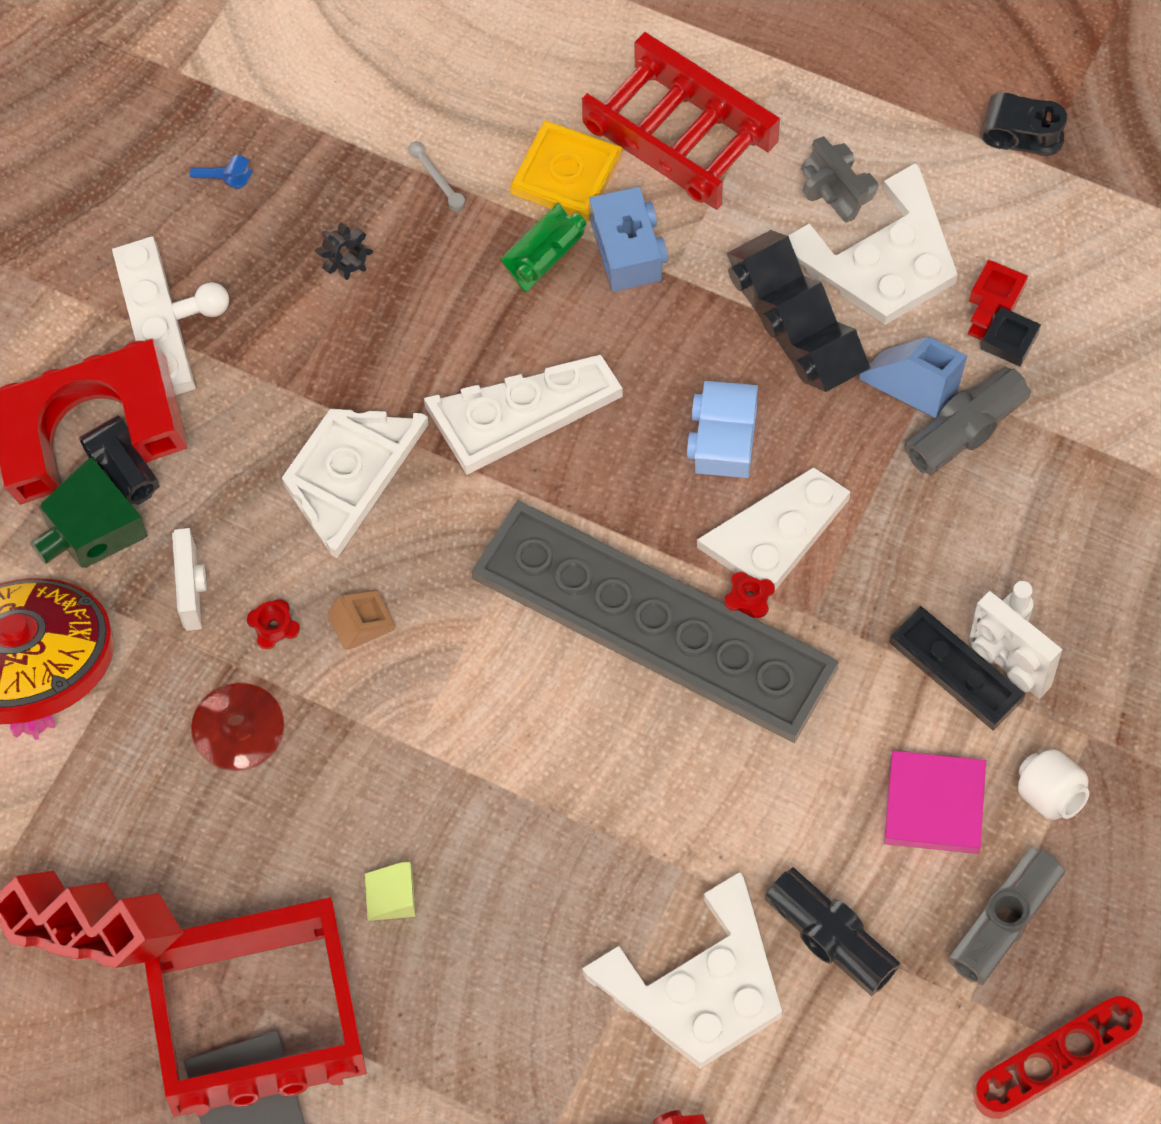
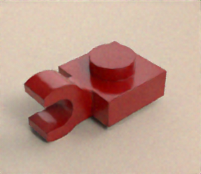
M988 259L970 294L969 302L978 305L971 318V323L973 324L968 331V335L983 340L1001 307L1013 312L1027 285L1028 275Z

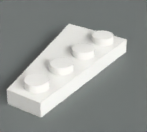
M597 355L545 368V373L523 378L522 374L504 378L505 383L481 389L479 385L461 389V394L440 398V395L424 398V404L466 475L623 397V388L603 357Z

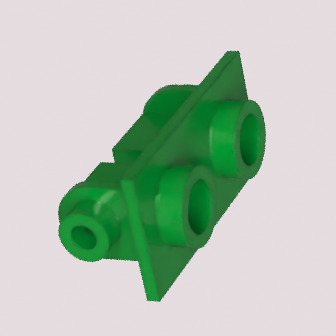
M556 203L500 258V261L523 292H527L583 236V228L586 226V221L578 213H573L571 216L567 215L560 203Z

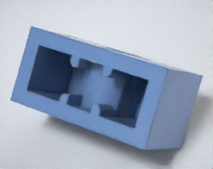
M640 186L590 197V222L611 292L662 281V263L668 262L667 249L663 237H655L652 228L657 226L655 210L651 201L644 202Z

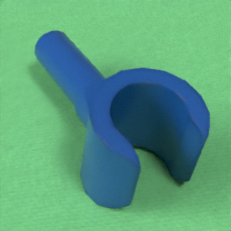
M234 155L226 168L191 167L190 177L217 178L235 189H241L248 182L253 170L247 168L249 164L247 158Z

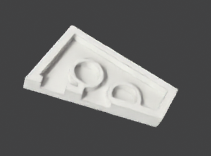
M813 467L697 539V548L733 573L745 572L749 577L759 580H771L776 590L849 501L850 491Z

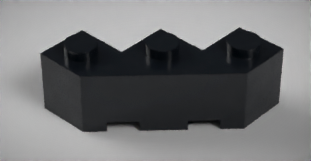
M769 230L727 252L732 266L728 269L732 283L737 290L742 291L761 318L768 334L776 339L794 364L795 370L803 383L827 392L871 368L856 329L837 322L822 282L803 275L789 236Z

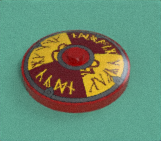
M28 578L0 583V725L26 723L56 714L81 700L103 678L112 660L114 638L107 612L92 594L74 584L54 579Z

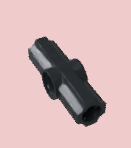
M794 867L785 871L765 894V901L801 932L800 937L814 955L825 963L831 964L834 962L871 997L879 992L899 969L900 962L864 931L862 921L851 908L840 900L833 899L831 901Z

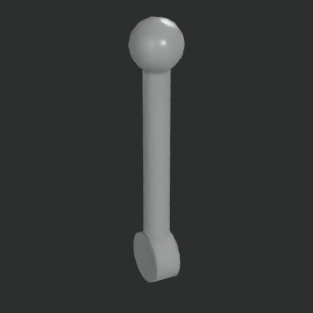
M412 142L408 148L409 154L413 158L420 160L448 197L449 208L455 212L464 209V196L461 193H455L426 156L424 145L421 142Z

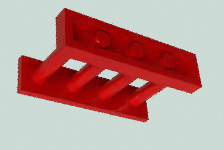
M644 32L634 42L635 67L637 69L605 103L586 93L582 98L583 123L594 135L606 137L685 189L693 200L699 203L705 202L715 210H718L722 205L723 181L720 178L750 145H757L769 153L779 142L780 118L655 37ZM649 80H656L670 89L638 125L619 114L622 108ZM682 101L690 102L704 111L672 147H669L652 135ZM716 123H722L738 133L706 169L686 158L689 152Z

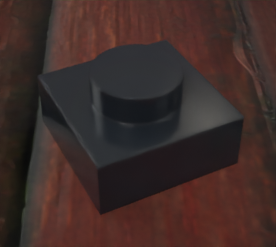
M1001 307L982 340L981 350L1021 367L1040 332L1041 324Z

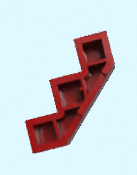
M55 871L15 876L0 891V928L9 943L22 947L34 946L46 949V952L74 959H90L98 961L99 965L119 968L154 961L183 934L160 893L124 898L117 901L107 882L73 886L65 889Z

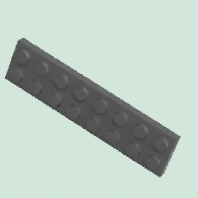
M519 500L516 501L472 570L473 580L794 744L838 670V660L738 610H729L724 603Z

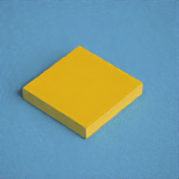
M544 120L510 185V194L550 209L556 203H560L567 215L571 216L573 213H578L586 222H589V198L603 195L622 158V147Z

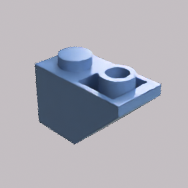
M928 336L882 350L869 363L871 368L860 374L859 380L921 412L937 418L943 407L958 393L967 355Z

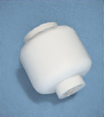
M1051 749L1041 754L1034 753L1027 757L1020 766L1019 775L1021 777L1018 782V792L1021 798L1044 818L1050 820L1068 819L1075 816L1086 804L1089 798L1088 776L1080 766L1063 752Z

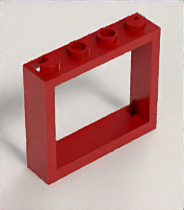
M332 897L182 929L183 934L152 962L145 963L165 1098L173 1117L194 1112L199 1117L208 1113L212 1108L225 1105L235 1107L249 1106L257 1102L261 1097L275 1094L294 1096L305 1092L311 1086L325 1083L343 1085V1079L367 1074ZM325 939L345 1044L180 1080L164 973Z

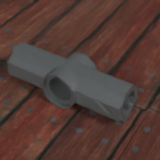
M1004 366L970 394L967 391H963L955 395L943 407L938 419L906 443L905 451L909 455L912 464L921 473H927L931 476L966 448L974 450L981 446L994 433L1001 420L1030 398L1031 390L1028 388L1025 378L1016 369Z
M1033 847L1029 849L1003 886L991 895L985 910L949 957L948 962L956 969L958 974L970 982L983 986L1014 942L1023 936L1027 924L1064 876L1065 869L1058 863L1055 857L1043 849L1038 850ZM999 909H1009L1018 916L1019 920L1014 923H1005L996 916L995 912Z

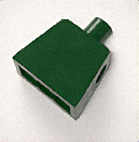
M91 457L41 503L39 508L49 529L32 540L30 544L45 564L67 550L81 568H87L145 539L148 535L140 514Z

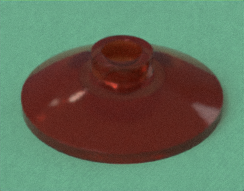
M232 683L213 690L199 703L192 718L191 733L198 752L210 764L225 770H246L262 764L275 753L283 738L284 717L276 699L263 688L248 683ZM234 715H242L244 717L242 723L235 726L228 724V719Z

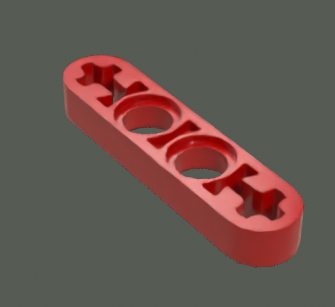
M1125 996L1109 998L986 1071L979 1078L974 1090V1102L977 1109L989 1118L1001 1119L1007 1117L1129 1044L1136 1038L1143 1023V1014L1139 1005L1134 1000ZM1111 1011H1114L1118 1016L1127 1014L1130 1017L1126 1026L1127 1030L1125 1031L1120 1025L1106 1031L1103 1038L1107 1044H1103L1099 1029L1109 1023L1112 1017ZM1073 1033L1086 1035L1092 1043V1052L1084 1057L1074 1056L1067 1050L1065 1039ZM1034 1057L1046 1060L1052 1069L1051 1077L1042 1082L1030 1079L1024 1070L1025 1062ZM1013 1070L1018 1085L1007 1092L1004 1099L1005 1104H1001L997 1099L989 1102L986 1099L990 1089L989 1084H993L997 1089L1003 1088L1011 1083L1013 1075L1008 1071ZM1020 1086L1026 1091V1093H1021Z

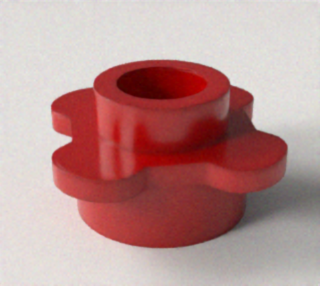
M745 572L733 574L731 577L733 587L731 593L727 594L724 598L725 606L731 611L738 610L752 618L766 616L769 611V606L767 605L768 598L775 592L774 583L769 579L759 580L749 577ZM746 593H753L754 596H748Z
M276 599L265 602L247 615V624L255 629L258 635L257 644L262 649H272L276 642L285 638L294 639L300 632L298 622L293 621L290 617V607L285 600ZM276 621L278 624L276 627H270L269 623Z

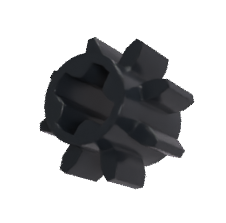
M339 222L338 230L330 233L322 231L324 237L322 247L316 248L315 252L319 256L327 258L322 266L327 273L332 274L338 268L339 275L345 280H349L350 272L357 270L366 271L363 264L365 263L366 255L372 254L373 250L367 245L361 244L366 237L362 230L357 228L350 234L349 227L343 222ZM344 246L348 250L345 256L340 253L341 248Z

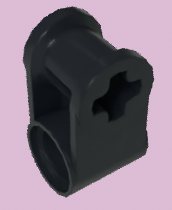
M996 93L989 100L981 138L985 144L996 149H1011L1040 156H1051L1060 151L1064 144L1063 130L1067 123V113L1059 103L1053 101L1025 98L1011 93ZM1048 112L1051 113V121L1047 120ZM1042 136L1046 137L1045 145L1041 144Z

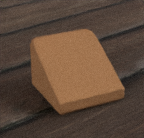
M378 590L340 595L328 612V618L345 650L356 648L396 628Z

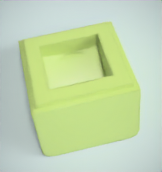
M401 862L365 873L368 921L416 917L411 862Z

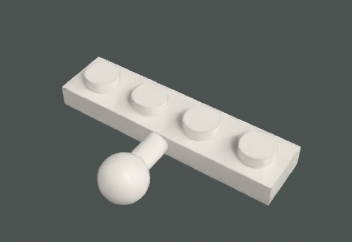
M153 236L113 248L112 252L135 340L146 341L153 338L166 357L175 395L196 389L178 320L198 313L207 317L220 316L229 305L228 292L222 285L209 282L201 285L197 289L195 296L173 303L159 249Z

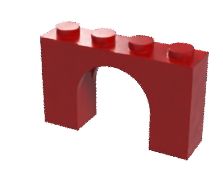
M153 338L146 341H134L122 349L104 355H92L81 363L63 369H51L39 377L22 383H10L0 388V469L4 487L20 505L48 496L61 485L53 452V437L62 418L71 409L83 402L92 399H110L123 404L131 443L146 463L188 449L167 360Z

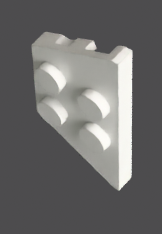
M330 409L283 475L284 487L333 557L338 558L429 425L426 415L413 413V418L387 417V413L382 411L355 413L352 410Z

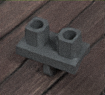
M824 136L814 139L812 153L801 167L803 175L808 179L803 186V194L810 201L823 198L827 204L833 207L845 223L855 220L861 206L873 199L879 187L878 182L870 173L859 175L854 173L851 169L855 161L853 152L845 143L832 146Z

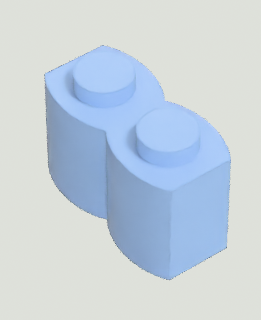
M704 381L703 394H694L692 420L699 421L698 433L689 432L687 459L695 460L696 474L749 478L758 403V385Z

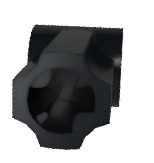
M119 415L114 416L79 437L88 458L92 457L130 504L139 505L152 497L155 490L160 487L157 478L132 445L128 427Z

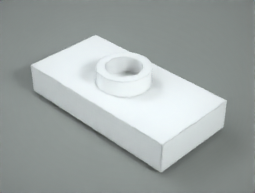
M190 528L176 529L172 533L177 610L182 626L186 631L202 629L199 592L207 591L204 564L197 565L196 546Z

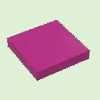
M892 751L884 844L979 854L981 849L986 760Z

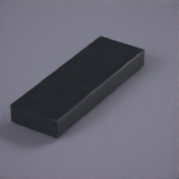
M922 606L890 636L889 643L993 731L1024 701L1025 693Z

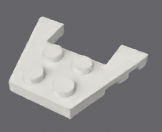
M916 163L886 179L883 184V191L904 217L840 254H833L810 223L788 235L798 262L806 268L807 274L818 281L824 279L839 289L842 297L884 325L943 292L957 282L958 274L920 168Z
M740 872L704 893V902L728 937L649 986L644 984L619 946L582 968L583 976L589 983L605 991L614 998L616 1004L625 1011L632 1012L650 1026L652 1032L700 1069L782 1018V1009L746 883Z

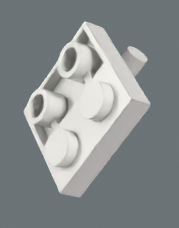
M1019 581L1014 585L1013 592L1003 601L989 591L977 603L969 643L972 644L973 650L988 663L994 662L1007 673L1009 680L1023 692L1030 691L1040 699L1052 686L1063 649L1029 623L1033 609V600L1031 598L1032 586L1026 581Z

